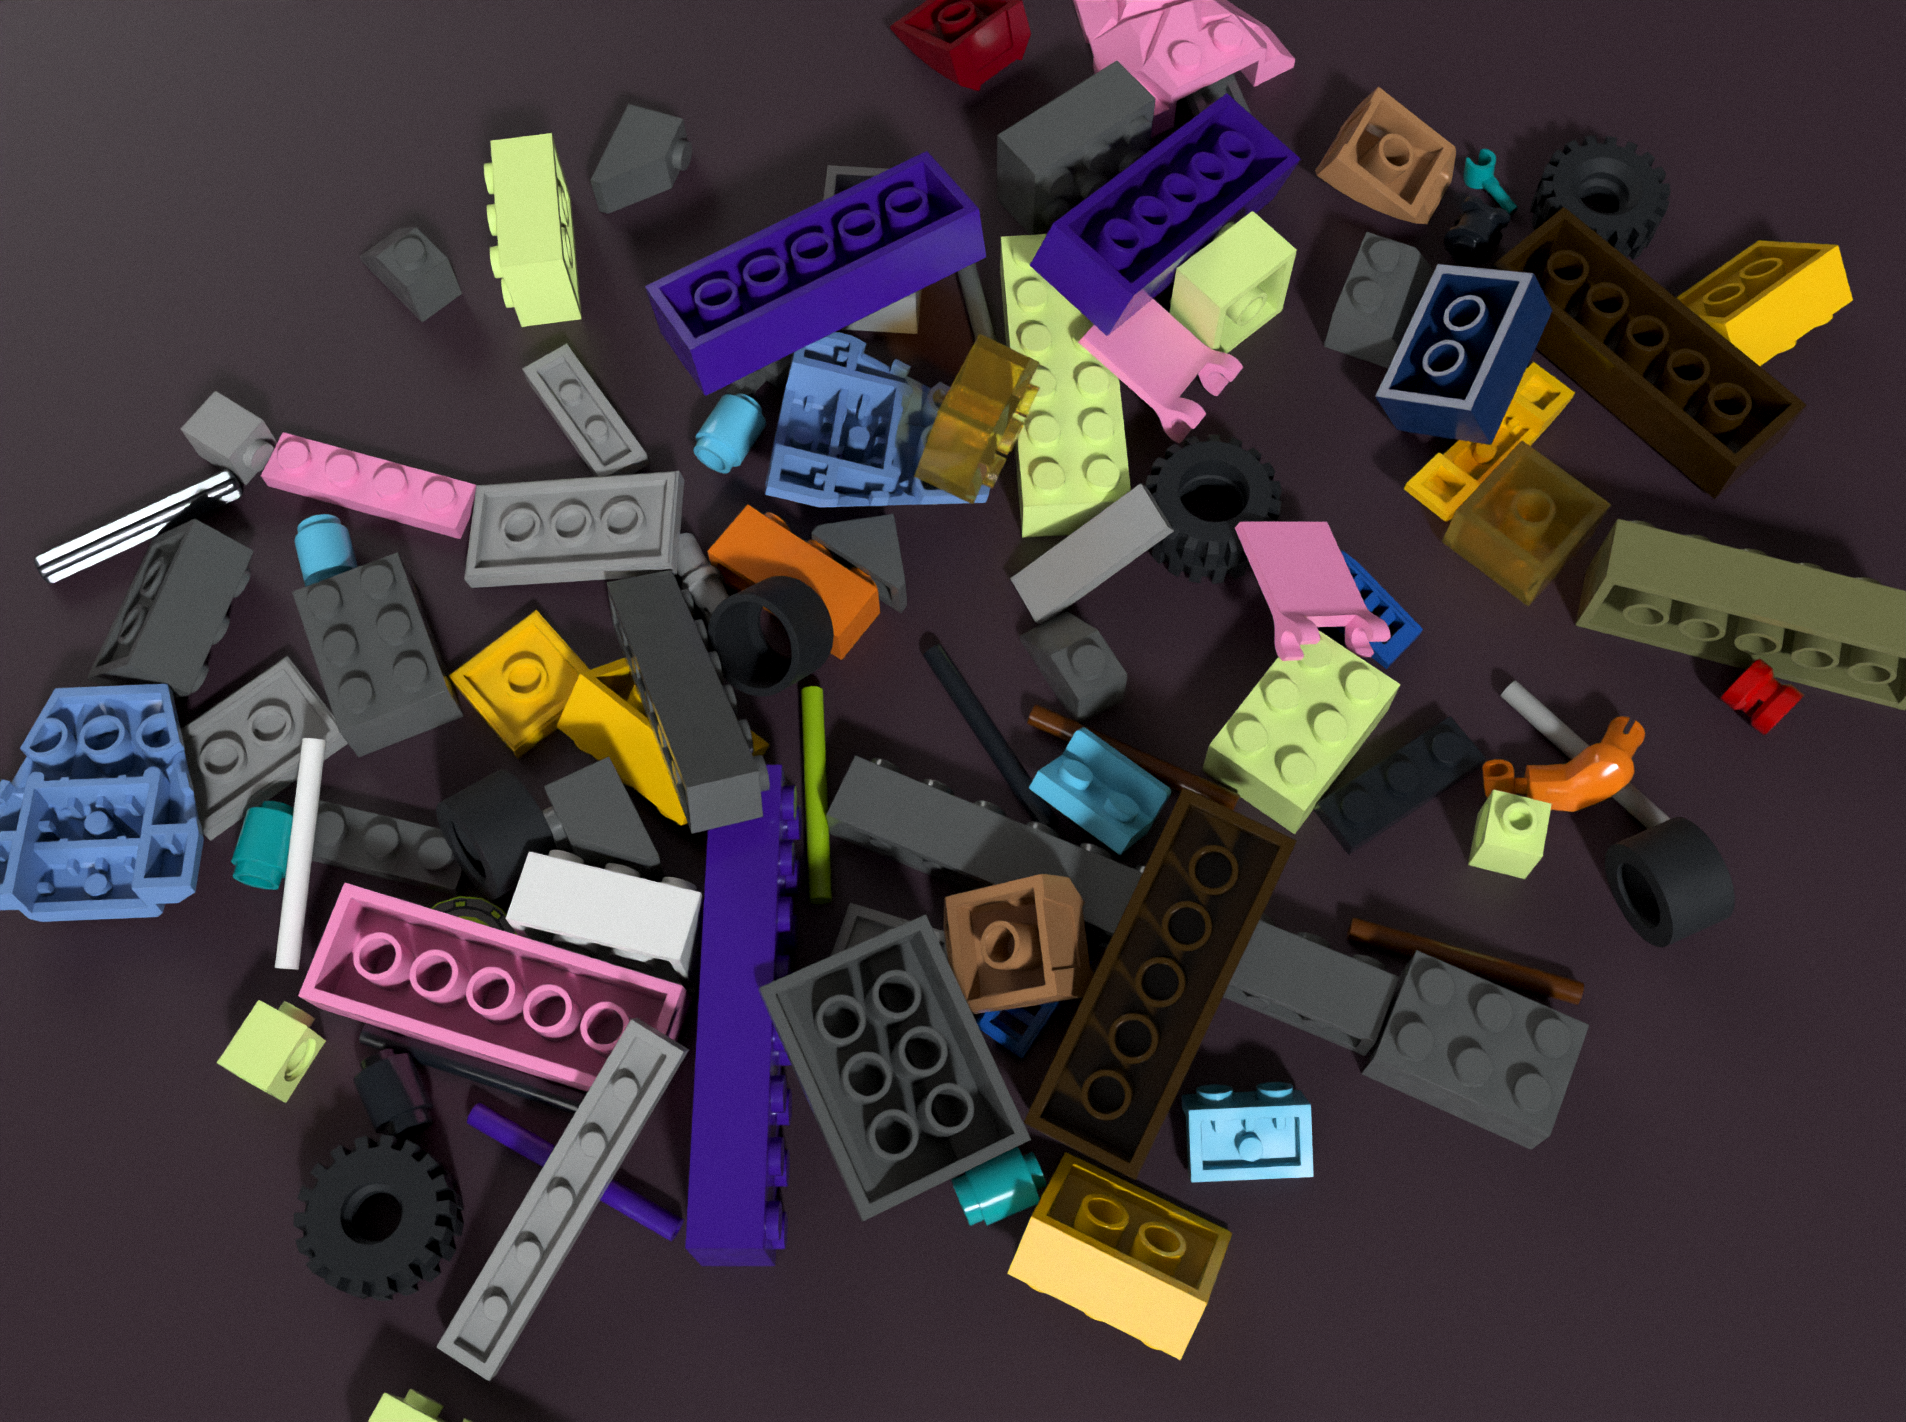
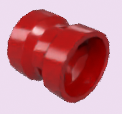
M1759 658L1729 687L1720 700L1732 710H1742L1750 717L1751 726L1761 735L1765 736L1804 697V694L1792 684H1782L1774 677L1773 668Z

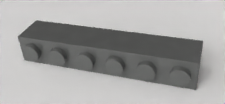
M672 570L608 582L607 588L613 629L691 833L763 817L761 792L770 789L767 767L762 755H752L754 747L747 720L736 719L738 718V708L731 684L722 686L723 673L716 651L709 652L705 625L702 619L695 620L694 604L689 589L680 590Z

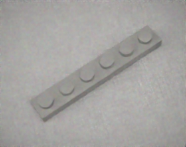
M637 1017L630 1020L439 1341L438 1349L488 1381L497 1375L689 1049Z

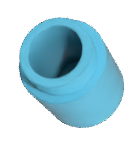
M742 393L723 395L696 434L697 444L693 449L695 456L704 465L719 473L726 474L730 472L732 467L740 466L766 426V420L762 415V408L758 402Z
M320 514L306 518L298 525V534L294 542L305 587L358 567L349 530L341 524L338 517Z

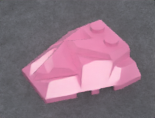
M1073 0L1085 43L1090 44L1094 56L1093 69L1095 74L1118 61L1156 98L1151 138L1174 127L1178 100L1240 70L1255 87L1294 68L1295 58L1271 29L1227 0Z

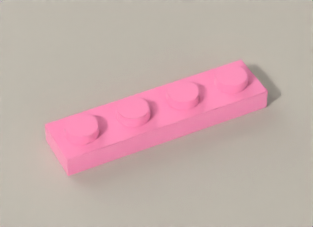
M284 432L281 434L261 474V477L269 487L461 539L472 515L476 484Z

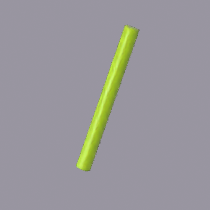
M809 686L801 690L808 891L810 903L827 904L832 901L829 826L826 816L828 812L823 689L817 686Z

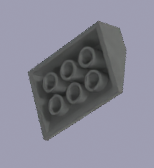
M926 914L758 989L861 1222L1031 1140Z

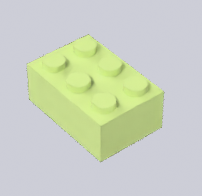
M552 133L490 141L492 162L484 163V175L489 194H494L495 204L487 205V217L492 236H497L498 246L490 247V259L495 278H501L506 308H515L521 327L582 319L571 196Z
M1319 631L1320 641L1317 644L1300 645L1304 654L1302 660L1282 661L1279 657L1275 660L1210 743L1202 771L1231 791L1240 794L1241 798L1293 834L1298 831L1317 803L1323 798L1387 713L1400 686L1398 682L1321 631Z

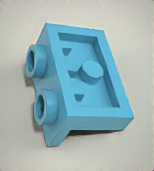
M1084 727L1074 733L1061 756L1038 770L1029 786L1030 790L1119 855L1123 854L1148 833L1171 795V789Z
M1285 1082L1260 1083L1256 1086L1257 1091L1233 1092V1088L1230 1086L1213 1084L1197 1087L1196 1094L1182 1095V1109L1186 1115L1188 1176L1191 1183L1314 1177L1311 1104L1301 1090H1293V1085Z

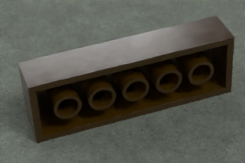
M1565 207L1493 264L1492 269L1535 274L1553 310L1536 348L1713 499H1716L1778 444L1807 406L1801 399Z
M1185 787L1183 788L1023 1122L1024 1124L1134 1180L1137 1179L1297 840Z

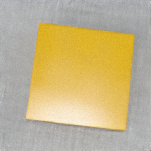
M535 610L448 676L456 688L519 759L557 729L556 726L579 674L590 669L542 615Z

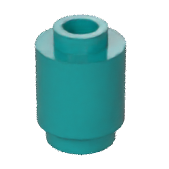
M263 801L261 807H251L247 810L231 859L232 864L235 865L233 873L235 880L256 888L279 889L282 878L286 877L293 807L276 801Z
M1018 1146L964 1172L963 1175L951 1179L969 1226L983 1220L986 1226L1038 1204L1040 1198L1037 1190L1047 1186L1034 1153L1030 1152L1022 1156Z

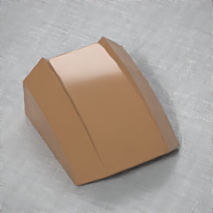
M1378 86L1355 108L1340 127L1339 133L1315 171L1319 178L1338 191L1376 211L1400 220L1416 224H1428L1452 182L1456 148Z
M1038 874L944 898L943 927L947 961L972 1014L1084 997L1094 972L1090 968L1083 915L1085 902L1069 877Z

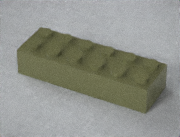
M1617 519L1586 570L1575 626L1746 670L1757 659L1761 658L1773 668L1774 677L1906 710V591L1884 586L1872 578H1853L1825 571L1822 567L1812 563L1797 564L1769 557L1764 552L1756 549H1737L1713 543L1708 538L1700 535H1681L1657 529L1650 523L1638 520L1625 521Z

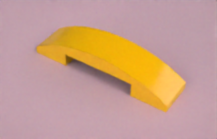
M1533 362L1523 374L1492 445L1458 440L1443 455L1440 452L1436 454L1406 483L1404 490L1445 522L1449 521L1478 499L1527 451L1571 401L1575 392Z

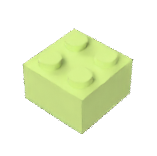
M1253 211L1236 224L1234 222L1227 223L1218 231L1211 243L1199 252L1194 253L1187 261L1176 268L1173 293L1170 299V314L1207 347L1223 353L1230 352L1282 311L1297 250Z

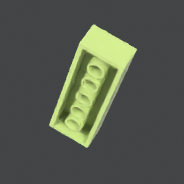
M1047 234L1001 237L1000 276L1022 538L1070 535L1131 491L1119 378L1078 343L1094 324L1030 266Z

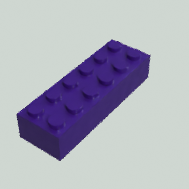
M1226 93L1055 221L1030 266L1108 336L1173 283L1176 268L1187 261L1194 253L1199 252L1211 243L1224 225L1229 222L1236 224L1251 211L1257 213L1272 201L1301 159Z
M926 151L650 283L645 288L661 334L706 396L986 258L980 212L974 202Z

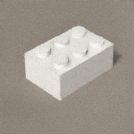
M550 850L548 856L529 851L506 916V920L517 935L682 985L686 991L696 993L700 981L704 898L702 893L697 891V887L694 884L675 877H664L661 883L640 878V873L636 870L615 863L606 864L605 869L584 865L582 858L566 851Z

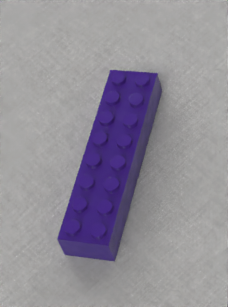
M766 765L770 789L761 792L763 817L710 829L707 836L685 1249L701 1266H775L776 1249H786L787 1211H782V1203L778 1201V1187H788L790 1154L789 1149H784V1138L780 1137V1125L791 1124L792 1093L791 1089H787L786 1075H782L783 1066L792 1065L758 991L760 987L795 972L791 971L790 955H787V950H797L798 920L797 915H793V902L789 894H799L800 866L799 860H795L794 840L801 839L802 814L801 806L797 805L796 785H787L782 765Z

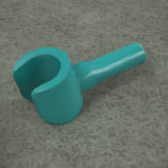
M1481 149L1478 159L1479 165L1474 164L1467 157L1463 174L1465 184L1473 189H1485L1502 209L1506 210L1509 215L1514 214L1518 207L1494 177L1496 155L1489 149Z

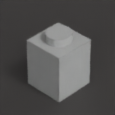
M217 391L181 427V431L200 457L221 470L230 469L237 479L245 485L259 471L264 470L277 444L264 420Z

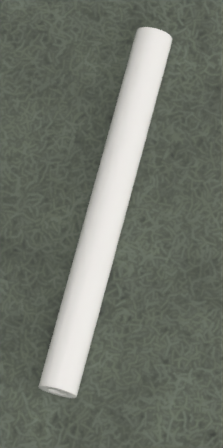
M302 738L275 968L299 970L326 741L321 739Z

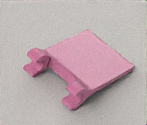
M1154 299L1143 306L1110 335L1106 336L1097 326L1093 325L1078 342L1154 409L1160 418L1165 433L1177 443H1181L1191 429H1194L1206 415L1204 409L1198 403L1180 397L1194 378L1199 375L1203 387L1210 394L1218 396L1229 381L1232 382L1243 368L1242 364L1234 356L1215 351L1204 345Z
M1239 522L1235 527L1272 613L1275 627V650L1282 661L1302 660L1304 654L1300 645L1317 644L1320 641L1317 627L1345 626L1346 649L1360 658L1371 657L1374 654L1369 642H1386L1390 639V630L1387 623L1371 613L1366 607L1327 522Z

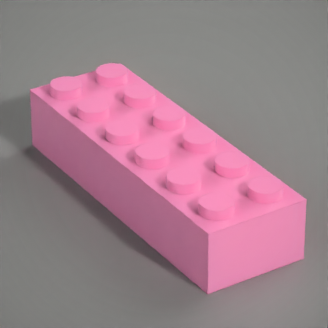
M345 882L298 995L322 1010L585 1092L589 1091L631 1019L637 1017L677 1042L692 1000L682 985Z

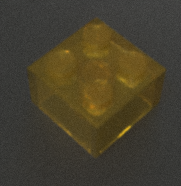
M979 334L939 408L914 477L971 504H974L983 485L993 489L1007 460L998 454L1001 452L1008 455L1009 451L1013 450L1025 422L1017 419L1016 416L1018 414L1025 418L1027 417L1039 392L1040 387L1031 384V381L1040 362Z
M1521 441L1455 511L1442 542L1529 607L1593 536L1611 504L1524 441Z

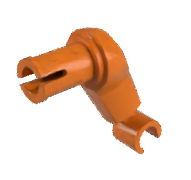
M1626 716L1614 718L1609 723L1607 732L1600 743L1587 747L1566 764L1527 765L1524 778H1515L1514 767L1506 760L1494 759L1487 761L1482 766L1485 795L1488 798L1494 789L1515 795L1521 794L1523 797L1551 803V810L1575 812L1599 803L1619 792L1633 778L1635 770L1631 759L1637 748L1644 741V728L1635 720L1629 733L1624 734L1623 730L1630 718Z

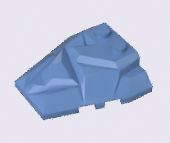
M834 332L793 352L765 482V495L815 507L986 503L990 491L999 412L941 382L930 388L908 376L911 366L898 359L894 360L891 367L864 353L867 343L852 335Z
M168 684L55 688L20 747L26 758L12 782L4 779L0 782V910H19L27 918L40 922L158 917L163 913L165 904L179 903L196 892L204 842L173 691Z

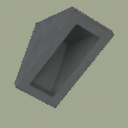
M894 514L817 525L811 532L812 540L823 545L831 553L833 559L849 570L853 567L858 568L869 575L876 583L879 600L902 613L907 606L906 584Z

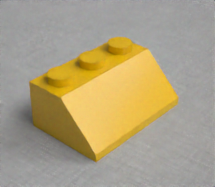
M1760 240L1676 297L1759 366L1778 353L1793 348L1797 343L1796 340L1813 328L1828 323L1833 318L1834 313L1853 301L1838 245Z
M625 658L580 673L556 727L574 740L575 745L580 750L591 754L600 761L610 757L623 784L637 790L652 802L663 816L676 821L681 826L687 824V819ZM750 730L754 747L752 755L763 756L770 744Z
M1065 1152L1029 1220L1007 1274L1027 1283V1285L1038 1292L1047 1293L1083 1311L1094 1320L1103 1321L1141 1340L1152 1349L1161 1350L1181 1360L1210 1298L1232 1232Z

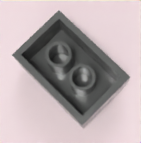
M1115 61L997 135V200L1030 235H1037L1047 228H1051L1055 221L1149 152L1156 98L1118 61Z
M398 552L292 592L338 730L358 757L464 717L415 581Z
M1416 950L1402 970L1379 1035L1371 1048L1362 1075L1532 1150L1551 1135L1589 1024Z

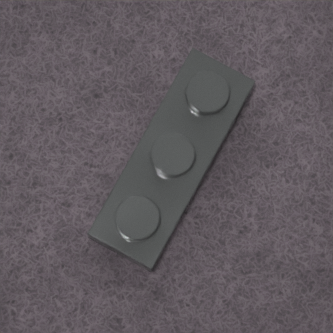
M319 800L312 861L461 896L468 877L456 861L441 829Z

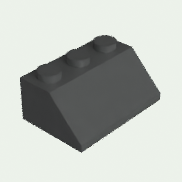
M196 519L154 537L87 679L105 686L168 684L173 691L174 699L196 692L204 682L209 670V665L205 663V659L211 646L217 644L228 629L230 617L226 615L230 603L233 597L236 598L242 593L250 579L251 570L247 568V565L254 551Z

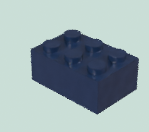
M1437 264L1375 396L1397 430L1492 445L1553 311L1535 274Z

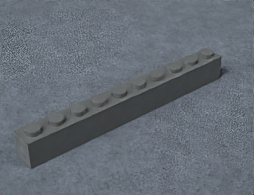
M858 756L854 757L826 814L831 835L966 891L1038 874L1069 877L1085 902L1083 915L1087 941L1107 949L1146 866L1136 865L1134 868L1113 861L1110 853L1096 845L1083 843L1080 847L1059 839V834L1044 824L1028 822L1025 825L1006 817L1004 810L990 802L977 800L973 804L954 796V792L941 782L932 779H924L923 782H919L904 776L899 767L887 760L873 758L870 762ZM1262 914L1223 997L1366 1056L1377 1040L1399 977L1386 972V966L1374 958L1365 955L1349 957L1330 949V943L1315 934L1298 932L1295 935L1275 927L1274 920Z

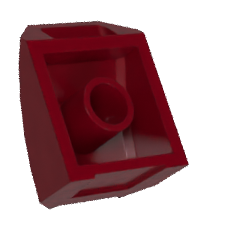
M926 0L890 26L895 35L928 66L954 83L976 91L980 90L984 82L1016 59L1022 61L1031 36L1022 0Z

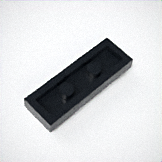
M1450 716L1318 802L1314 812L1346 853L1350 855L1481 768L1486 758Z

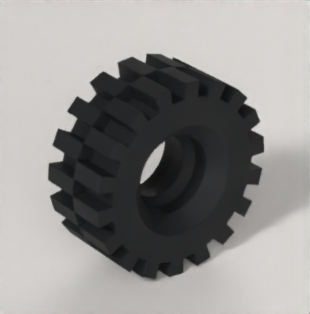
M1596 135L1586 136L1581 147L1576 140L1568 142L1563 152L1558 149L1551 156L1549 164H1546L1531 202L1530 212H1534L1531 219L1533 229L1540 227L1565 207L1626 258L1629 256L1634 260L1641 255L1645 247L1649 246L1668 209L1670 201H1667L1671 193L1670 183L1662 184L1667 174L1662 166L1652 169L1651 166L1655 157L1648 151L1642 156L1636 154L1637 144L1628 141L1625 148L1617 146L1618 137L1606 136L1602 144L1597 143ZM1593 197L1601 199L1610 204L1615 212H1596L1588 208L1581 198Z
M381 1135L378 1142L368 1136L354 1139L355 1149L348 1150L340 1145L329 1152L335 1160L329 1167L319 1162L310 1172V1174L318 1178L313 1189L305 1186L301 1187L297 1199L306 1203L305 1212H294L293 1226L302 1230L304 1236L295 1239L298 1251L309 1257L310 1261L306 1263V1266L313 1274L325 1279L324 1283L352 1296L365 1300L367 1297H371L378 1301L393 1300L392 1294L395 1293L404 1296L411 1295L419 1291L416 1286L417 1282L424 1279L431 1283L441 1273L435 1266L442 1258L450 1262L456 1252V1249L450 1246L453 1235L462 1236L464 1225L463 1222L457 1219V1211L464 1210L462 1196L457 1194L453 1188L458 1184L452 1174L442 1167L443 1164L407 1139L404 1143L395 1136ZM377 1193L393 1195L401 1207V1220L397 1229L383 1240H365L358 1233L355 1223L356 1213L360 1205L368 1197Z

